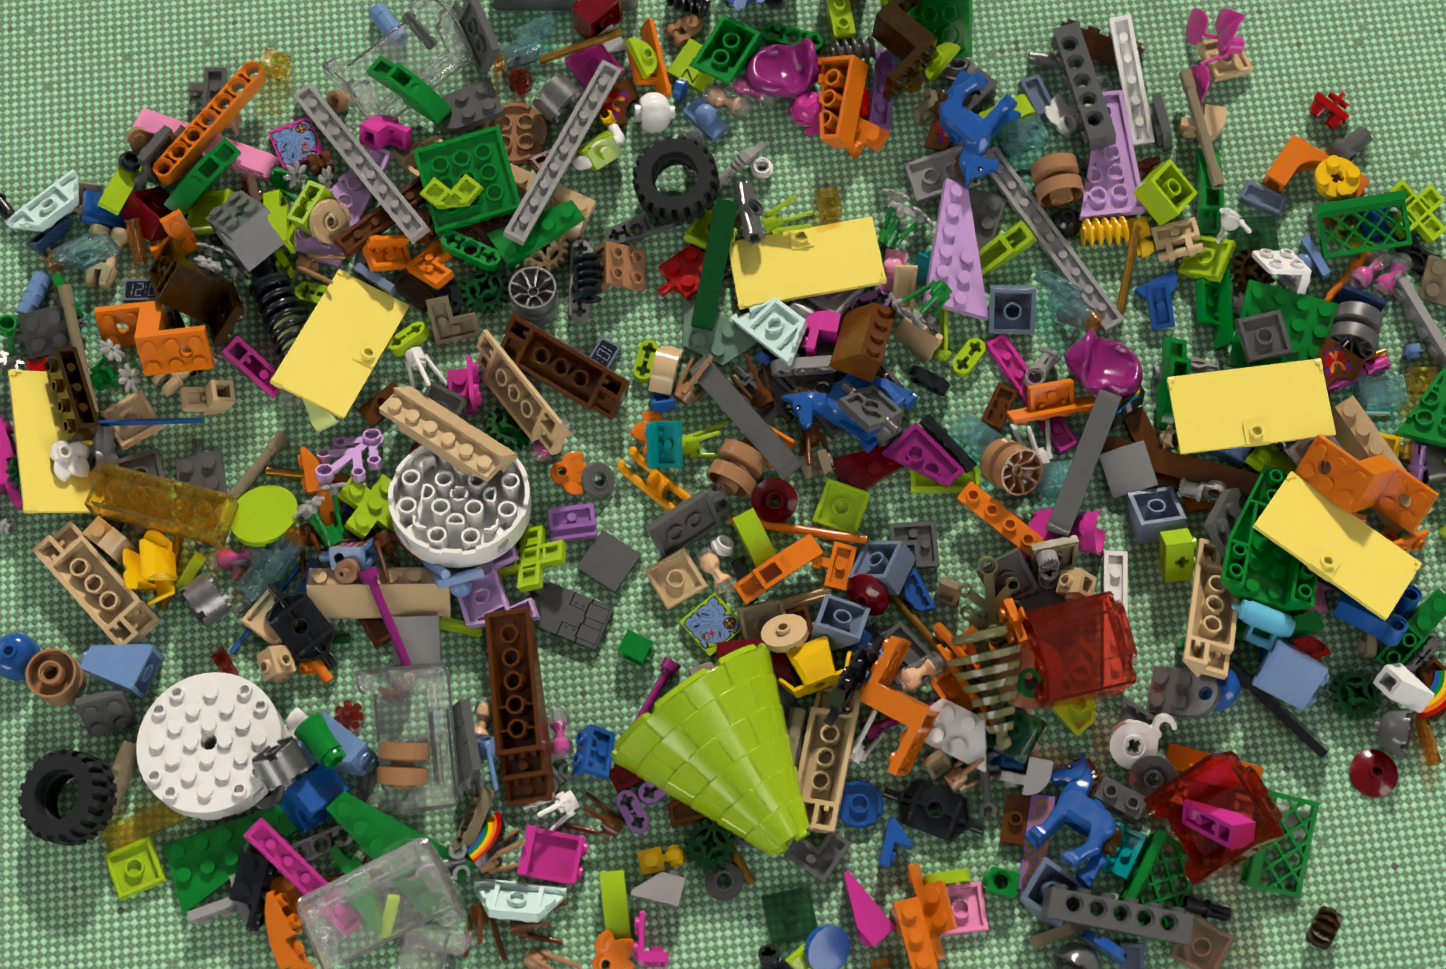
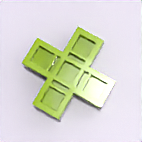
M1402 179L1386 193L1406 190L1408 199L1405 201L1410 230L1415 229L1429 245L1446 230L1444 225L1432 213L1445 199L1431 184L1416 195ZM1400 206L1396 207L1399 212L1392 217L1395 221H1398L1401 217ZM1389 221L1386 222L1388 227L1392 229L1394 225ZM1396 228L1394 233L1401 240L1405 237L1404 232Z
M382 474L370 490L361 482L353 481L351 476L347 481L348 486H344L337 495V497L355 509L343 527L361 540L365 538L374 524L383 530H390L391 533L395 531L388 501V490L392 480Z
M542 525L525 529L520 538V549H517L520 559L498 569L501 578L518 574L517 588L521 593L543 588L544 568L562 565L566 561V543L563 539L545 543L546 529Z

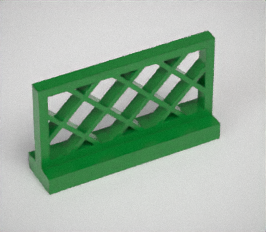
M1406 190L1321 203L1311 207L1312 215L1316 219L1323 259L1413 245L1405 201L1408 199ZM1400 206L1401 217L1398 221H1395L1387 213L1392 207ZM1374 210L1381 215L1375 225L1365 219L1369 211ZM1348 214H1352L1359 219L1353 229L1342 222ZM1323 218H1331L1337 223L1331 232L1323 227ZM1384 218L1394 225L1388 234L1378 228ZM1361 222L1372 228L1366 238L1356 232ZM1340 225L1350 232L1344 242L1334 235ZM1396 228L1404 232L1405 241L1397 242L1391 237ZM1374 231L1385 238L1381 245L1376 246L1369 241ZM1352 235L1363 241L1358 249H1353L1346 244ZM1330 238L1341 245L1333 253H1328L1326 244Z
M1259 788L1252 819L1256 822L1254 844L1246 848L1239 884L1300 899L1319 802ZM1277 798L1285 799L1290 807L1282 814H1279L1275 808ZM1304 804L1310 805L1309 816L1302 820L1296 809ZM1293 812L1299 823L1288 829L1282 818ZM1279 822L1285 832L1274 838L1270 832L1271 826ZM1302 827L1305 832V838L1297 844L1291 833ZM1288 836L1294 847L1283 853L1277 842ZM1274 846L1280 856L1269 863L1265 856L1266 850ZM1297 851L1300 856V862L1292 868L1286 857ZM1283 860L1289 871L1278 877L1272 866ZM1269 870L1274 881L1268 885L1259 884L1261 874ZM1290 875L1295 880L1293 892L1286 890L1281 883L1282 880Z
M1161 829L1151 830L1148 835L1149 840L1129 882L1126 881L1118 900L1124 901V897L1138 899L1141 905H1147L1148 902H1144L1142 891L1144 887L1152 886L1155 900L1149 902L1162 904L1161 901L1173 898L1175 907L1181 908L1182 900L1185 895L1189 896L1206 858L1167 836V833ZM1165 843L1173 846L1176 854L1175 857L1165 860L1162 851ZM1191 856L1197 860V863L1193 870L1186 872L1182 857ZM1177 859L1181 873L1170 876L1166 862ZM1162 864L1166 878L1155 881L1152 870L1154 866ZM1183 876L1186 886L1183 891L1176 893L1172 879ZM1167 881L1171 895L1160 898L1156 884ZM1116 907L1114 917L1119 920L1121 918V911ZM1163 917L1162 921L1166 929L1168 927V920ZM1157 941L1162 945H1166V942Z

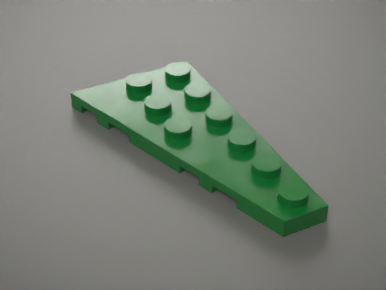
M1446 365L1422 395L1415 408L1408 414L1402 426L1397 429L1395 436L1446 448Z
M345 791L325 807L423 916L467 877L464 869H460L457 872L458 879L455 880L451 875V868L422 874L416 882H408L406 876L414 874L415 869L406 870L404 868L405 863L414 862L417 865L450 858L451 856L448 854L447 848ZM466 859V864L472 873L477 866L474 862Z
M280 805L164 844L184 915L199 903L208 899L211 894L223 885L225 886L230 882L229 876L236 874L241 851L244 850L248 842L243 835L260 818H263L277 833L283 834L285 838H289L299 831L280 808Z

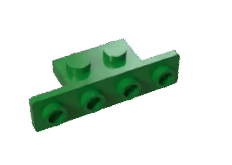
M1229 261L1220 283L1205 279L1195 281L1197 323L1213 328L1214 349L1217 350L1232 345L1234 339Z

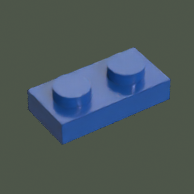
M1169 282L1145 285L1151 330L1175 327Z

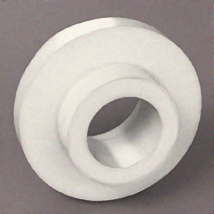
M765 157L757 158L751 165V172L758 179H766L773 172V164ZM760 167H764L766 170L759 171L758 169Z
M719 535L712 540L711 547L717 555L727 557L732 554L734 543L728 536Z

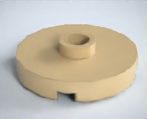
M333 199L320 201L312 209L309 218V226L313 237L319 242L334 244L333 240L351 227L349 226L351 214L347 206L341 201Z
M795 614L776 616L769 620L761 631L763 643L766 644L770 651L776 653H786L791 651L790 648L802 646L809 635L806 621L801 616Z

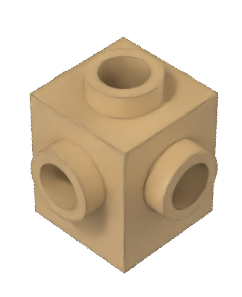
M1072 567L1070 570H1060L1056 593L1063 596L1064 600L1070 603H1078L1079 600H1093L1097 578L1077 567Z
M286 645L269 646L256 655L264 682L274 681L276 684L285 682L289 679L288 676L296 671L295 662Z

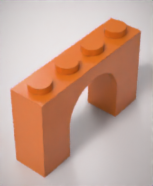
M1293 134L1266 173L1261 184L1281 194L1295 174L1304 170L1315 171L1318 165L1329 156L1325 151L1313 147L1305 139ZM1360 173L1359 186L1355 193L1347 199L1359 198L1370 180ZM1338 175L1331 176V178L1334 177L1332 181L1335 183L1342 181ZM1331 218L1322 219L1323 222L1333 228L1337 224Z
M918 896L894 902L890 908L893 924L896 927V934L900 933L903 939L910 969H938Z

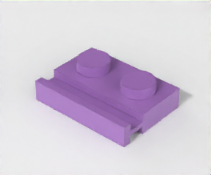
M593 503L547 509L551 542L562 539L564 542L598 537Z

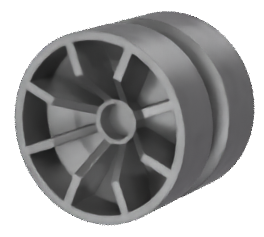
M536 266L526 267L517 271L512 276L508 287L512 312L536 326L549 323L554 319L559 309L557 286L553 275L546 269Z
M1347 301L1337 305L1334 322L1330 327L1328 337L1362 360L1370 358L1375 353L1378 334L1380 333L1383 320L1382 313L1372 305L1363 302Z

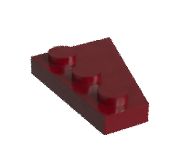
M886 445L874 448L869 453L861 451L833 458L836 469L832 472L839 482L867 491L905 466L882 455L883 451L890 446Z
M762 638L716 642L717 657L719 659L751 644L757 647L760 643H763ZM770 651L776 679L782 678L786 682L792 683L790 660L786 653Z

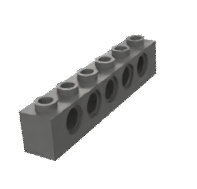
M1079 22L1053 28V37L1050 38L1053 51L1057 50L1058 53L1056 62L1058 68L1063 69L1064 75H1062L1065 88L1069 87L1070 93H1068L1070 105L1075 106L1077 111L1074 112L1077 125L1081 124L1083 129L1081 131L1083 144L1087 143L1090 151L1116 144V132ZM1079 85H1085L1086 87H1084V88H1079L1078 86H1079ZM1085 104H1092V106H1090V107H1086V106H1084V105H1085ZM1093 122L1099 123L1096 126L1090 125Z
M1053 883V887L1044 888L1040 918L1178 945H1190L1194 915L1186 914V909L1171 907V910L1162 909V904L1148 902L1146 906L1139 904L1138 899L1124 897V901L1115 899L1116 895L1101 893L1100 896L1091 895L1092 890L1077 888V892L1068 890L1067 885ZM1068 898H1071L1074 902L1072 911L1068 910L1066 906ZM1092 903H1095L1098 907V912L1095 916L1090 912ZM1116 907L1121 911V918L1119 920L1114 917ZM1140 912H1142L1145 917V921L1142 925L1137 920V916ZM1163 917L1168 920V927L1166 929L1161 926Z

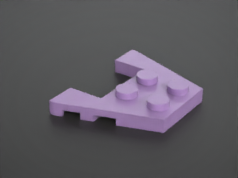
M515 545L500 557L482 564L481 567L484 570L485 577L471 580L472 590L469 595L458 597L466 625L469 628L485 627V614L523 607H531L533 621L540 619L535 602L531 597L510 606L498 572L499 568L520 559Z

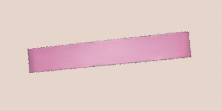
M142 108L132 127L140 126L145 128L152 139L154 134L164 125L171 128L174 133L180 125L186 128L189 124ZM218 135L199 157L203 158L224 137ZM199 137L193 138L192 141H197ZM226 138L241 151V155L229 167L230 169L247 175H255L256 178L264 181H270L272 170L279 164L277 157Z

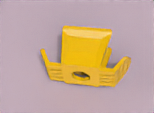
M155 530L147 531L143 539L139 540L140 554L127 548L123 549V565L126 569L123 573L124 586L126 589L156 591L157 598L148 602V606L175 594L174 582L177 579L175 553L172 552V542L162 533ZM149 580H154V584H152V583H150V582H148V581H149Z
M822 636L786 652L790 664L803 685L794 688L782 678L777 680L786 691L795 698H800L838 683L843 669L836 671L827 636ZM848 650L845 667L849 666L853 660V651Z

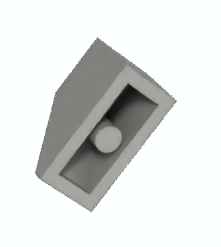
M668 870L667 873L661 872L632 889L631 898L679 910L686 878L682 877V873L674 870Z

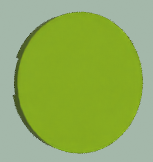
M266 485L254 488L242 495L232 507L229 517L230 527L236 538L243 544L252 547H266V544L281 538L282 540L285 539L295 529L299 519L292 521V517L298 511L297 500L289 490L281 486Z

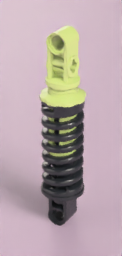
M271 254L251 270L255 282L250 286L249 292L258 304V311L262 314V321L266 324V331L270 335V341L274 345V351L279 356V363L281 364L307 320L302 318L303 310L298 307L299 300L293 297L295 290L290 286V275L278 272L275 259ZM302 399L308 411L311 424L317 432H321L340 422L339 417Z

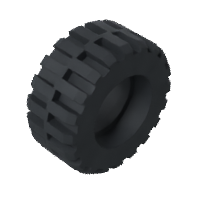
M672 135L665 136L666 140L660 142L659 139L653 141L654 146L651 148L646 146L643 149L644 156L639 155L636 159L637 167H633L632 173L634 177L632 180L633 187L642 209L646 213L649 212L650 217L654 220L659 218L661 223L666 225L671 221L674 223V226H681L683 221H687V224L694 222L693 218L698 216L701 219L704 217V210L710 211L714 206L713 200H716V197L718 198L720 180L717 166L712 154L708 153L707 148L703 144L698 145L697 140L690 138L687 141L685 136L678 135L677 139H672ZM684 165L696 172L697 181L695 185L683 195L667 196L660 193L656 188L655 183L658 176L668 167Z
M59 749L54 753L49 752L43 756V760L38 759L33 764L34 768L27 771L25 775L27 778L20 786L22 794L18 796V804L22 807L19 809L20 816L26 819L23 821L25 827L31 830L32 835L41 838L43 841L65 846L82 845L87 842V839L93 840L99 835L97 832L104 831L108 826L106 822L108 819H112L114 814L112 812L113 806L117 805V798H115L117 784L112 782L115 780L112 771L108 770V765L95 756L71 749ZM75 777L79 785L78 801L74 809L66 817L61 818L57 808L58 795L64 784Z

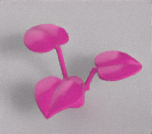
M1193 8L1190 11L1186 24L1188 42L1192 45H1197L1198 42L1202 41L1203 36L1218 40V50L1222 52L1221 55L1199 63V66L1193 65L1190 68L1195 80L1200 105H1203V99L1210 84V72L1205 65L1222 58H1229V54H1241L1244 50V39L1235 36L1245 16L1243 13L1236 12L1230 8H1223L1215 22L1217 35H1212L1205 32L1209 23L1206 13L1199 8Z

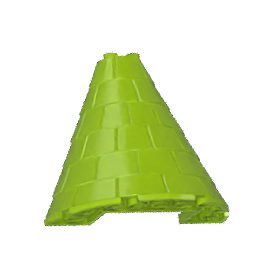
M760 643L757 647L751 644L719 658L713 665V670L710 671V669L702 668L654 703L655 707L652 714L647 712L639 716L615 743L618 751L616 749L611 751V758L615 764L635 773L637 777L687 804L694 811L717 822L719 826L742 837L746 842L768 855L773 856L775 854L779 856L789 848L787 845L794 839L798 842L807 836V830L810 826L804 799L801 795L797 767L794 764L790 736L787 733L783 706L781 705L777 679L773 670L771 652L766 644Z

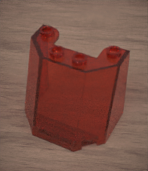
M1111 591L1025 611L1026 618L1022 621L1028 637L1029 647L1034 651L1035 670L1040 674L1041 681L1037 684V689H1034V698L1039 703L1041 710L1119 696L1136 683V673L1132 661L1137 660L1136 646L1125 607L1122 603H1115L1114 594Z
M1233 751L1207 755L1143 799L1147 805L1148 813L1153 818L1159 820L1167 819L1170 823L1171 831L1179 838L1185 855L1191 859V861L1184 864V875L1193 886L1208 882L1284 837L1283 830L1278 824V821L1282 819L1281 811L1256 770L1251 766L1245 768L1240 762L1238 755ZM1188 799L1237 812L1256 822L1254 840L1244 847L1229 849L1182 824L1184 800Z

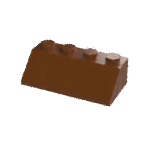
M874 302L846 311L829 366L872 383L883 359L896 310Z

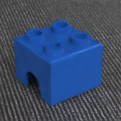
M314 763L306 771V774L301 777L296 775V781L289 785L282 793L283 799L280 808L299 832L304 834L332 816L325 807L343 791L348 793L350 787L334 768L327 770L323 763L320 765Z

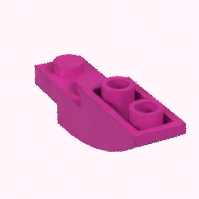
M0 416V491L2 493L8 491L12 504L19 510L23 508L20 489L12 488L14 482L7 481L11 475L5 473L8 468L7 463L17 453L16 441H13L12 438L14 431L9 421L6 422Z

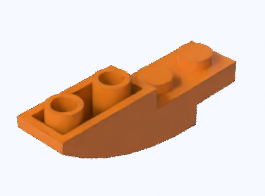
M300 447L301 454L298 455V462L300 468L304 469L305 477L301 478L303 490L307 491L311 496L325 497V500L321 501V505L318 506L319 510L317 512L320 511L321 519L325 526L332 523L335 526L332 495L329 496L328 489L317 491L318 487L323 486L316 480L315 468L321 463L306 447ZM337 497L340 514H342L339 497Z
M808 534L752 570L747 576L733 584V587L747 605L824 552L812 535Z
M281 888L266 893L265 920L270 946L279 968L315 969L304 953L303 944L296 938V935L303 930L299 917L293 913L289 905L288 896Z

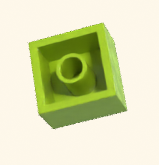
M1171 159L1153 169L1133 191L1137 199L1160 226L1178 216L1198 194Z

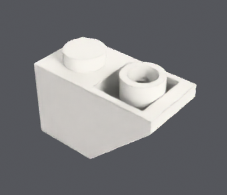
M1401 663L1385 665L1373 681V684L1389 699L1418 713H1422L1435 696L1429 688Z

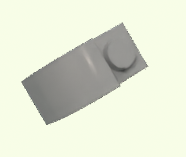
M1028 755L1024 774L1001 769L999 779L1004 781L1003 785L1017 788L1018 784H1021L1020 793L1022 795H1033L1042 791L1049 783L1054 761Z

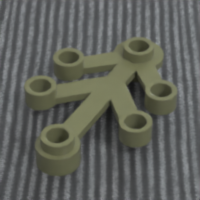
M985 555L979 559L977 564L979 571L983 574L985 599L973 591L969 583H961L958 587L961 597L968 598L987 613L988 622L976 615L975 610L970 605H965L960 610L964 620L971 621L981 630L1004 626V623L997 619V611L1000 609L1003 599H1008L1013 592L1020 588L1019 580L1014 576H1010L1005 580V587L995 598L993 574L996 573L998 564L992 556ZM985 561L991 562L988 568L983 567ZM1016 581L1015 587L1010 588L1008 586L1009 582ZM964 587L970 588L967 594L962 593ZM1013 599L1014 603L1019 605L1018 611L1022 604L1017 599ZM966 610H972L970 616H964ZM1006 635L992 638L989 640V643L991 645H998L1005 639Z

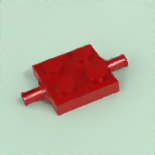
M690 244L658 266L659 272L667 281L666 284L657 289L659 295L664 297V295L674 290L686 301L695 296L705 253L696 245Z

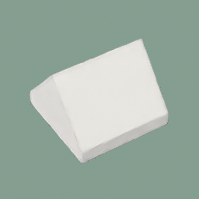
M612 24L600 34L615 30V27ZM622 37L602 43L608 53L626 49Z

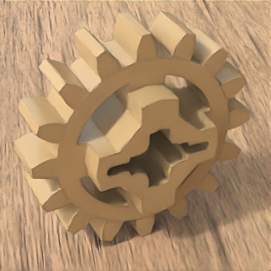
M561 235L545 246L547 250L546 256L542 249L525 259L523 261L524 265L541 267L550 273L552 268L559 271L558 264L565 265L564 258L569 256L567 251L569 249L568 242H565V236Z

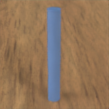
M422 559L418 561L443 579L450 577V571L443 566L431 564Z

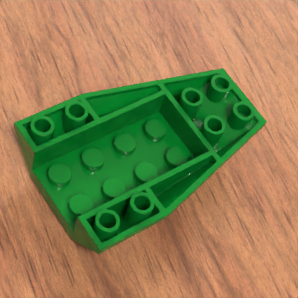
M1265 464L1227 539L1220 581L1238 599L1255 601L1278 611L1312 609L1314 607L1318 575L1308 569V566L1253 528L1257 519L1278 491L1288 473H1290L1289 471Z

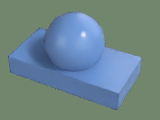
M700 97L683 109V114L711 142H714L728 130V125L716 114L713 106L706 104Z
M1310 236L1302 237L1300 239V247L1304 253L1299 254L1297 257L1304 261V264L1312 270L1311 272L1315 270L1321 282L1328 280L1331 271Z
M481 565L447 569L450 571V577L447 579H443L436 573L433 574L437 587L440 589L449 586L450 592L456 597L469 595L472 590L471 580L485 577Z

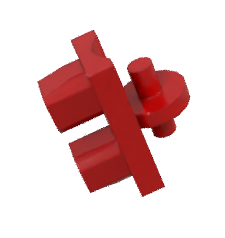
M1318 91L1309 109V112L1316 118H1319L1324 110L1330 113L1331 116L1326 120L1325 124L1333 131L1342 123L1345 125L1350 117L1349 114L1340 108L1342 107L1345 110L1349 105L1343 100L1346 96L1343 91L1338 96L1331 91L1327 97Z

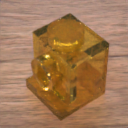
M266 47L259 61L265 76L281 82L284 81L285 77L290 78L293 71V65H290L291 55Z
M837 186L815 190L814 201L819 220L832 224L837 222L838 218H842V206Z
M1409 367L1401 376V387L1406 388V394L1423 395L1438 375L1437 367Z

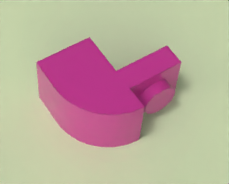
M391 115L373 116L362 122L359 126V143L378 151L387 144L404 151L411 148L412 128L399 124L398 117Z
M817 311L805 318L808 326L803 336L802 350H806V357L816 356L819 341L836 344L841 328V313Z

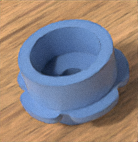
M1420 343L1409 344L1402 347L1403 353L1401 356L1406 357L1407 361L1417 360L1421 358L1420 354L1424 352V349H1421Z

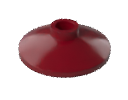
M770 478L759 483L751 497L752 508L757 516L770 523H780L789 519L794 514L798 503L797 493L793 486L779 478ZM776 500L779 504L772 506L770 502Z
M857 574L848 581L847 596L850 602L871 608L869 616H878L886 611L889 605V595L884 585L878 579L868 574Z
M1365 750L1356 755L1350 764L1349 775L1351 782L1363 795L1374 798L1382 797L1390 793L1397 784L1398 770L1396 764L1390 756L1382 751ZM1373 768H1377L1380 771L1379 776L1373 774Z

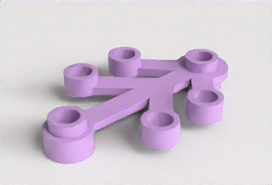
M371 428L365 430L361 437L334 438L332 441L333 449H320L317 451V460L321 464L315 468L316 480L320 484L328 485L332 483L338 471L353 461L352 480L355 482L364 481L366 479V471L362 464V453L369 449L370 456L367 458L368 468L371 470L380 469L382 463L381 457L378 456V447L384 443V436L378 429ZM357 445L355 448H347V446ZM341 457L332 465L326 464L331 461V458Z

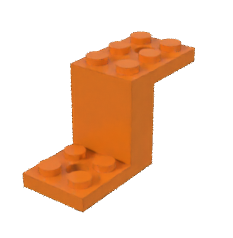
M157 300L94 308V315L101 339L106 342L109 338L114 345L120 344V348L136 346L144 376L214 368L215 363L205 325L171 329L166 307L164 304L157 302ZM124 323L128 328L120 329L117 327V324ZM189 347L192 351L186 353L181 351L180 348Z
M1318 434L1294 471L1297 476L1312 485L1348 513L1352 514L1373 506L1410 533H1414L1439 496L1436 491L1384 455L1380 454L1358 460L1322 434ZM1324 460L1329 462L1331 466L1329 473H1325L1321 468ZM1403 494L1408 495L1411 499L1409 507L1404 506L1401 502Z
M891 635L890 639L887 638L882 645L881 651L883 653L880 659L876 660L871 667L870 672L872 675L869 681L864 682L859 694L861 696L859 701L909 727L908 730L902 732L898 741L900 746L897 752L894 751L888 760V765L890 766L887 770L897 776H908L940 711L891 686L911 645L910 641Z

